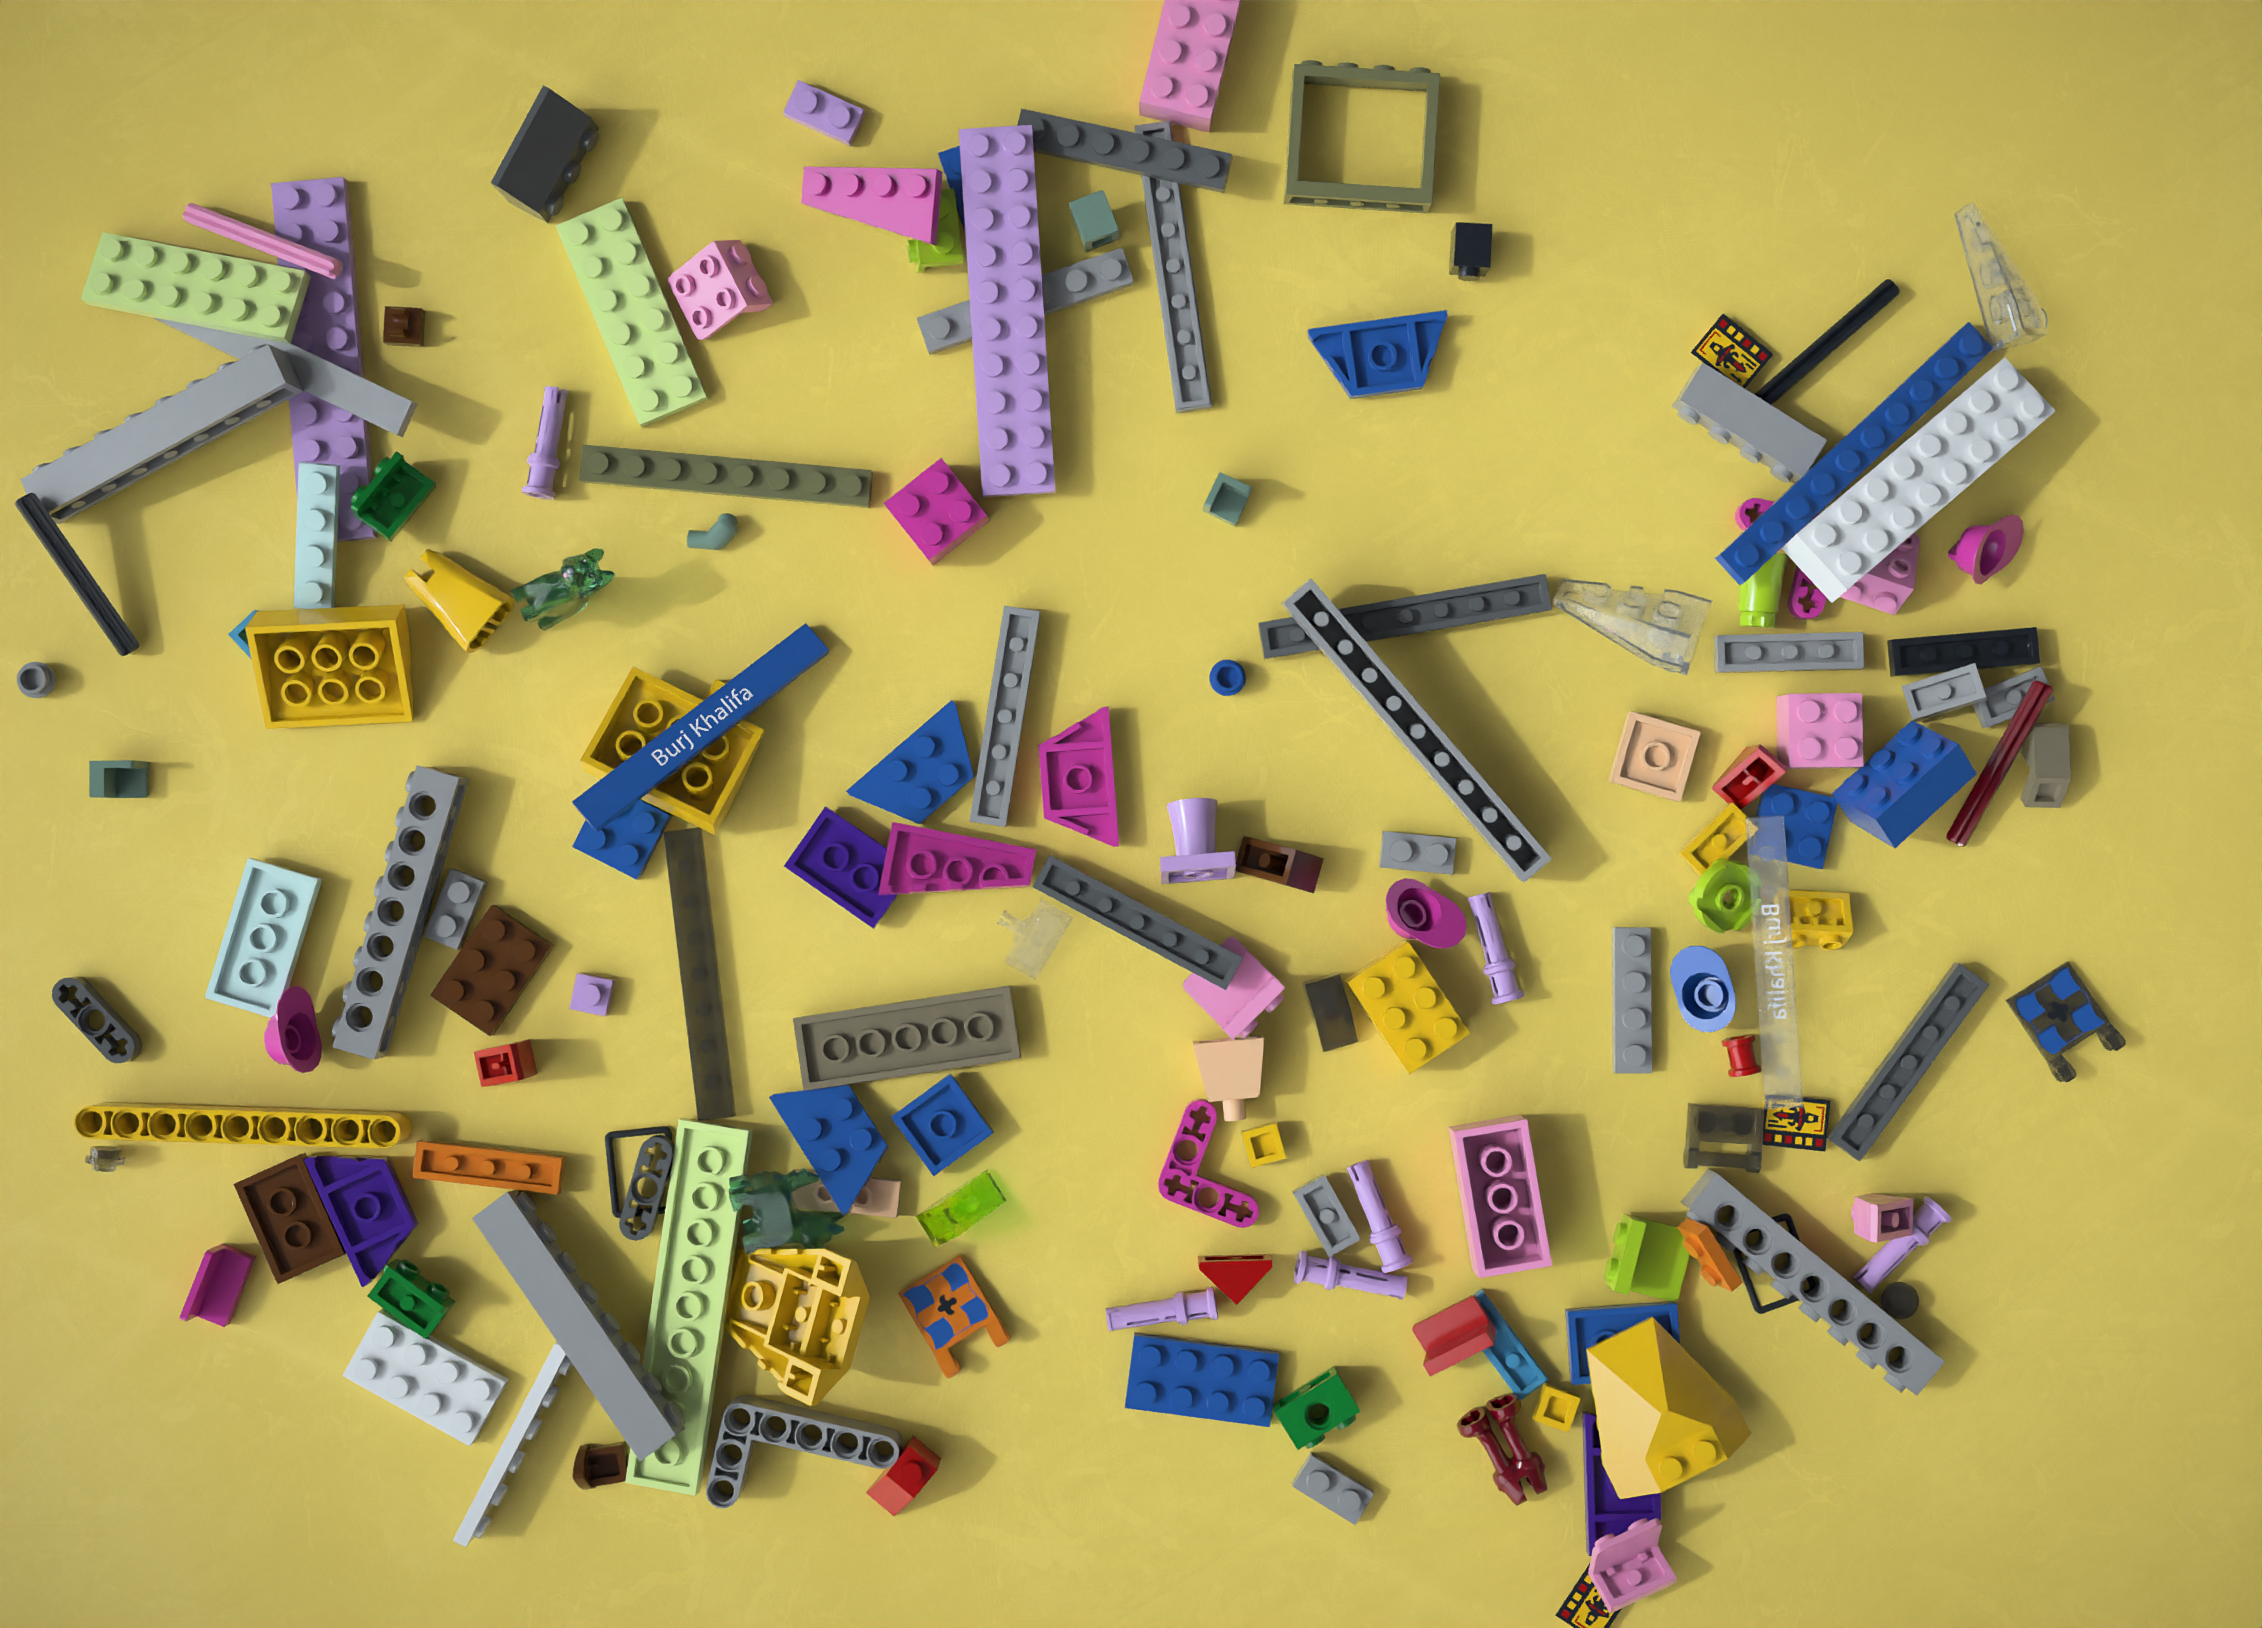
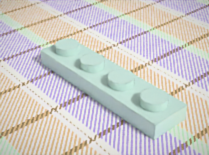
M308 461L299 462L294 608H335L340 465Z

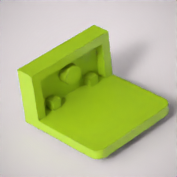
M1623 1213L1622 1220L1617 1223L1614 1232L1613 1242L1615 1247L1612 1258H1609L1606 1263L1604 1272L1605 1284L1614 1292L1629 1295V1291L1671 1302L1676 1301L1680 1295L1690 1256L1683 1246L1682 1242L1685 1239L1676 1226Z

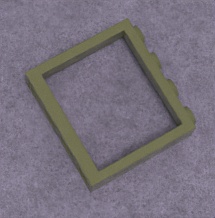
M1306 60L1301 62V64H1294L1291 83L1284 204L1427 214L1432 204L1440 73H1431L1430 69L1423 67L1412 68L1409 71H1397L1393 66L1377 65L1373 69L1359 68L1357 64L1348 62L1340 63L1337 67L1323 66L1321 62L1315 60ZM1304 84L1426 92L1420 188L1299 181L1298 169Z

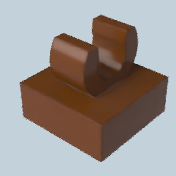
M385 306L383 343L391 346L423 347L425 311L422 308Z

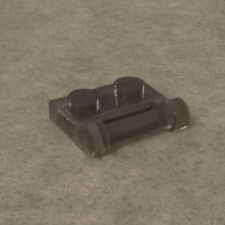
M1688 1103L1686 1145L1683 1153L1684 1168L1697 1169L1698 1166L1745 1168L1746 1172L1759 1173L1762 1159L1764 1108ZM1700 1141L1747 1144L1746 1154L1700 1151Z

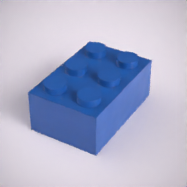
M1912 720L1878 752L1874 753L1863 764V767H1860L1853 775L1848 777L1832 795L1851 823L1891 847L1896 848L1977 773L1959 744Z

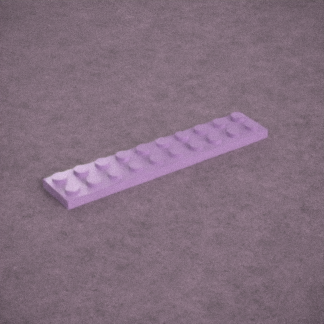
M1032 125L959 129L982 496L997 497L1055 493Z
M344 177L271 183L275 235L331 256L342 263L339 276L332 279L277 257L278 266L304 270L311 276L291 343L364 378L348 181ZM306 391L290 398L289 407L297 498L299 462L308 461L340 465L337 542L377 539V532L357 519L351 509L353 504L351 499L357 489L363 484L368 486L373 480L368 421Z

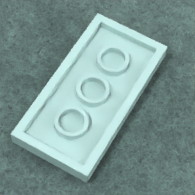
M255 858L247 859L205 998L269 1018L276 1014L278 1001L282 993L289 988L321 886V878Z

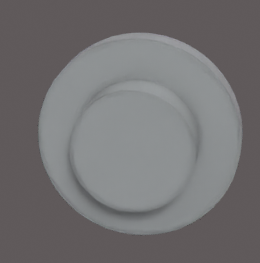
M30 662L24 665L18 672L17 684L21 692L26 696L43 698L53 691L56 684V676L52 668L47 664Z

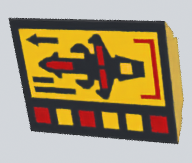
M1722 314L1691 351L1700 361L1743 388L1749 385L1773 355L1725 314Z
M1765 1094L1761 1103L1759 1121L1760 1145L1825 1152L1830 1100Z
M1589 1563L1555 1616L1573 1628H1609L1621 1609L1612 1613L1609 1612L1588 1574Z

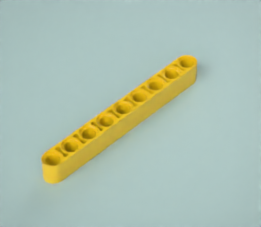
M104 1102L83 1107L74 1118V1128L80 1136L87 1139L384 1149L407 1140L412 1129L409 1118L401 1112ZM96 1112L100 1114L103 1121L100 1129L94 1123V1114ZM132 1113L139 1119L137 1130L130 1124ZM169 1114L176 1121L174 1131H171L166 1124ZM205 1115L212 1121L213 1127L211 1132H207L203 1127L202 1121ZM241 1116L247 1119L249 1123L247 1134L243 1133L239 1128ZM277 1118L282 1119L286 1125L284 1135L279 1134L275 1129ZM313 1119H317L322 1124L323 1131L321 1136L315 1135L311 1129ZM350 1120L355 1121L359 1126L357 1138L351 1136L348 1132L347 1125ZM386 1121L393 1123L396 1128V1135L393 1139L384 1133Z

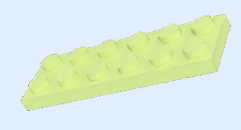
M617 199L555 225L639 425L645 427L709 400L624 199Z
M102 232L81 299L92 306L290 344L311 276L304 270Z

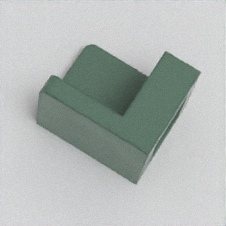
M1100 190L1069 202L1070 213L1085 252L1119 240V229L1104 191Z
M1219 472L1204 503L1203 512L1236 526L1251 494L1252 487Z
M134 760L89 761V797H148L149 762Z

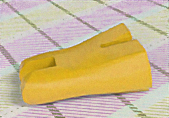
M426 549L420 556V559L435 573L428 580L410 568L404 578L414 594L438 618L467 653H473L481 649L495 631L487 623L489 622L497 626L502 624L513 611L515 600L494 585L464 569L449 557L437 551Z

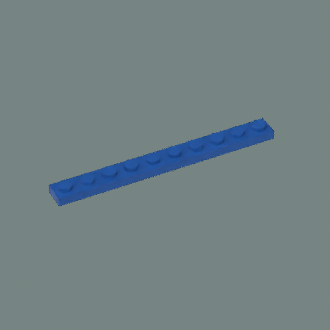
M1970 322L1962 326L1717 555L1715 559L1739 585L1745 583L1978 364L1993 347Z

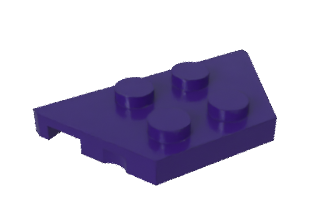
M313 1155L303 1159L361 1286L364 1287L372 1283L419 1224L389 1157Z
M1582 1411L1586 1552L1589 1556H1592L1595 1542L1601 1537L1611 1533L1618 1536L1628 1531V1527L1643 1518H1646L1648 1521L1658 1518L1661 1521V1493L1624 1499L1618 1497L1602 1465L1601 1443L1596 1423L1597 1415L1589 1411Z

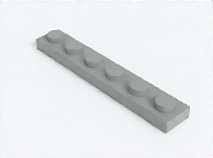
M1119 248L1043 274L1044 316L1134 285L1123 249ZM970 300L917 318L929 355L972 341Z
M1004 606L970 822L1006 827L1040 611Z

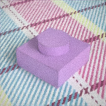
M577 973L569 1009L608 1016L615 980Z

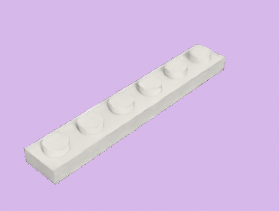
M558 1342L554 1344L453 1539L454 1542L464 1547H467L475 1537L481 1539L492 1520L487 1517V1514L492 1505L498 1506L505 1496L509 1486L505 1485L504 1482L509 1472L515 1474L525 1457V1453L521 1452V1449L526 1439L532 1441L542 1424L538 1416L543 1406L549 1408L559 1391V1388L554 1386L559 1375L565 1376L572 1366V1362Z

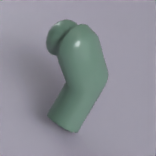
M724 513L718 517V521L708 531L689 530L687 536L688 548L723 549L737 534L738 521L736 517L732 514Z

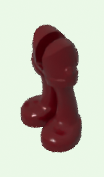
M1509 1393L1489 1400L1486 1406L1500 1427L1512 1452V1458H1508L1482 1407H1476L1461 1417L1457 1423V1428L1463 1437H1476L1480 1441L1495 1468L1493 1473L1495 1485L1499 1491L1505 1493L1518 1506L1528 1501L1523 1492L1521 1481L1518 1482L1520 1478L1527 1476L1525 1479L1533 1487L1537 1495L1547 1491L1548 1486L1544 1475L1545 1464L1538 1453L1530 1452L1515 1422V1416L1520 1412L1522 1402L1516 1394Z

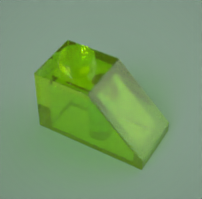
M988 1170L936 1201L918 1214L916 1218L934 1247H937L963 1234L1007 1200Z

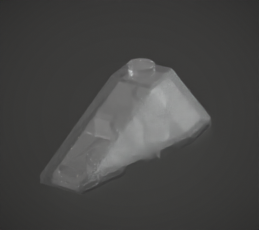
M1975 203L1965 205L1954 215L1989 344L1993 347L1992 353L2031 343L2047 335V314L2043 308H2040L2037 296Z
M1570 579L1562 580L1554 597L1553 605L1649 664L1661 667L1669 672L1687 675L1712 600L1678 590L1664 589L1663 595L1643 593V587L1631 586L1630 591L1612 590L1611 586L1607 583Z

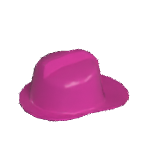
M2011 514L1993 525L1969 526L1961 535L1960 540L1948 551V557L1956 561L1961 571L1972 575L1975 584L1982 585L1991 576L2008 565L2018 552L2024 532L2023 521L2019 516Z
M1401 879L1388 889L1386 895L1387 918L1391 929L1397 935L1405 939H1418L1424 944L1435 948H1450L1457 945L1464 938L1467 928L1465 916L1460 908L1450 899L1415 879Z
M293 986L282 993L278 1001L276 1014L270 1018L264 1032V1044L267 1053L275 1062L290 1065L295 1071L301 1073L311 1072L319 1065L322 1057V1042L310 995L304 988Z

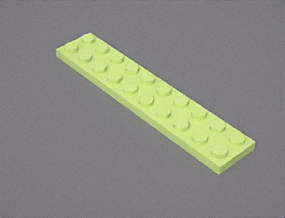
M686 1118L679 1119L642 1367L647 1373H652L658 1379L662 1387L660 1393L668 1404L673 1403L678 1408L683 1417L681 1423L685 1429L642 1461H639L630 1448L625 1483L693 1496L700 1493L753 1129Z

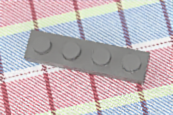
M1863 632L1714 636L1715 673L1863 669Z
M1612 927L1613 1073L1615 1074L1652 1073L1651 927Z

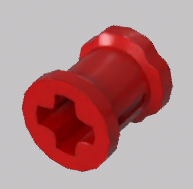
M1754 1034L1734 1036L1721 1041L1722 1046L1727 1047L1731 1069L1728 1070L1729 1077L1747 1076L1762 1071L1761 1065L1756 1063L1752 1044L1755 1041Z

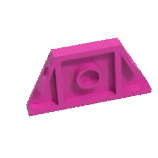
M1109 706L1100 708L1055 737L1038 745L1044 818L1113 847H1118L1119 837Z

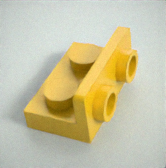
M1776 889L1773 894V904H1779V912L1774 916L1780 920L1778 925L1780 928H1776L1774 932H1781V934H1772L1771 941L1783 940L1784 937H1786V940L1772 944L1783 945L1789 949L1801 948L1803 946H1819L1823 950H1836L1844 947L1854 933L1849 893Z

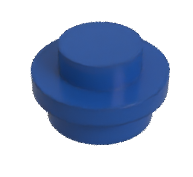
M1233 660L1219 661L1213 666L1209 675L1211 687L1216 693L1223 696L1237 694L1243 688L1246 680L1243 667Z

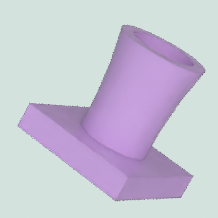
M1189 798L1168 803L1167 809L1173 829L1176 856L1160 857L1161 884L1234 879L1236 867L1235 852L1216 853L1217 800L1211 798Z

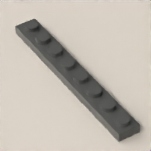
M1546 574L1338 610L1366 642L1546 612L1552 610ZM1293 617L1258 623L1264 660L1320 650Z

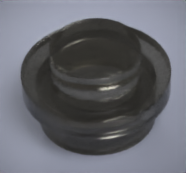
M92 1146L90 1148V1155L85 1157V1163L93 1164L92 1170L113 1172L116 1171L117 1165L125 1163V1157L121 1156L122 1148Z
M1894 1282L1883 1290L1881 1305L1889 1316L1895 1319H1906L1916 1312L1919 1305V1297L1916 1290L1909 1284Z

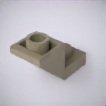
M2035 723L2021 749V754L2028 764L2030 772L2020 799L2025 807L2061 808L2071 780L2069 727L2066 723Z

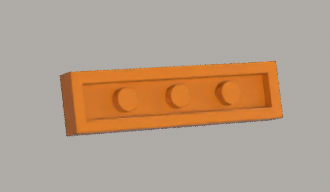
M419 1140L416 1144L412 1178L558 1195L562 1190L565 1156Z

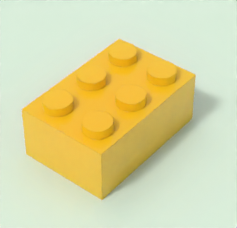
M1401 941L1344 980L1399 1064L1409 1075L1470 1034L1408 941Z

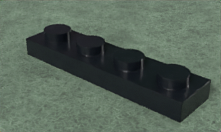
M2037 627L1892 639L1887 641L1890 677L1948 672L1973 663L1976 664L1977 669L2040 663Z

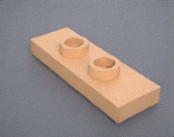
M798 1169L791 1171L788 1207L841 1212L815 1171ZM871 1177L856 1198L850 1213L897 1218L902 1180Z

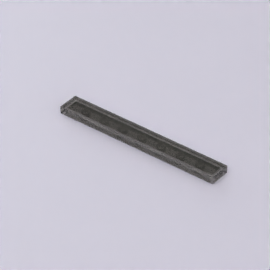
M698 827L666 831L663 834L698 1121L734 1117L736 1116L702 829Z

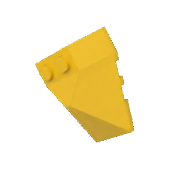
M736 1249L724 1328L743 1349H750L759 1359L757 1364L764 1371L769 1370L779 1381L777 1386L785 1394L809 1406H816L851 1368L870 1295L857 1262L831 1249Z
M1652 1316L1586 1349L1592 1395L1594 1396L1597 1415V1430L1599 1431L1602 1465L1620 1499L1662 1493L1728 1460L1752 1434L1736 1401Z

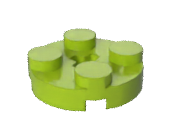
M1719 858L1701 875L1695 888L1690 891L1688 897L1689 904L1694 908V914L1699 922L1718 933H1725L1724 931L1730 929L1738 931L1747 926L1759 911L1762 898L1758 897V885L1762 887L1760 876L1753 868L1736 860ZM1730 890L1731 900L1729 902L1723 901L1725 893Z

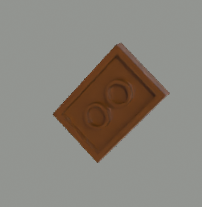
M491 905L430 996L488 1036H493L555 945L498 906Z
M306 1153L299 1154L233 1184L277 1285L346 1254L303 1160L308 1158Z

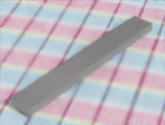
M1171 121L1135 126V133L1173 141ZM1141 175L1176 413L1210 409L1212 408L1180 184Z
M154 318L238 359L249 355L248 352L259 345L270 344L287 352L304 391L401 437L404 436L418 405L292 343L288 344Z

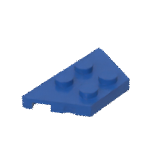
M1447 310L1312 328L1308 329L1307 335L1350 399L1406 392L1423 388L1448 315Z
M951 700L846 792L852 797L917 824L925 821L975 777L957 705L954 701Z
M849 1085L773 1094L769 1097L842 1215H848L862 1188L870 1180L872 1171L877 1163L881 1161L889 1146Z

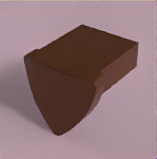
M626 1441L590 1447L589 1444L581 1445L576 1454L573 1467V1480L581 1489L588 1490L594 1489L596 1486L625 1482L628 1467Z

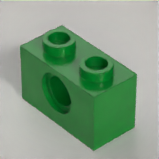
M1335 1366L1273 1403L1276 1416L1297 1450L1304 1446L1310 1449L1318 1445L1325 1439V1433L1335 1427L1340 1430L1349 1426L1356 1420L1355 1415L1360 1412L1357 1402ZM1321 1403L1328 1407L1327 1413L1321 1418L1309 1416V1409L1314 1404Z

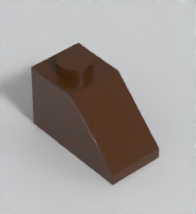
M1243 836L1235 871L1314 893L1324 858Z

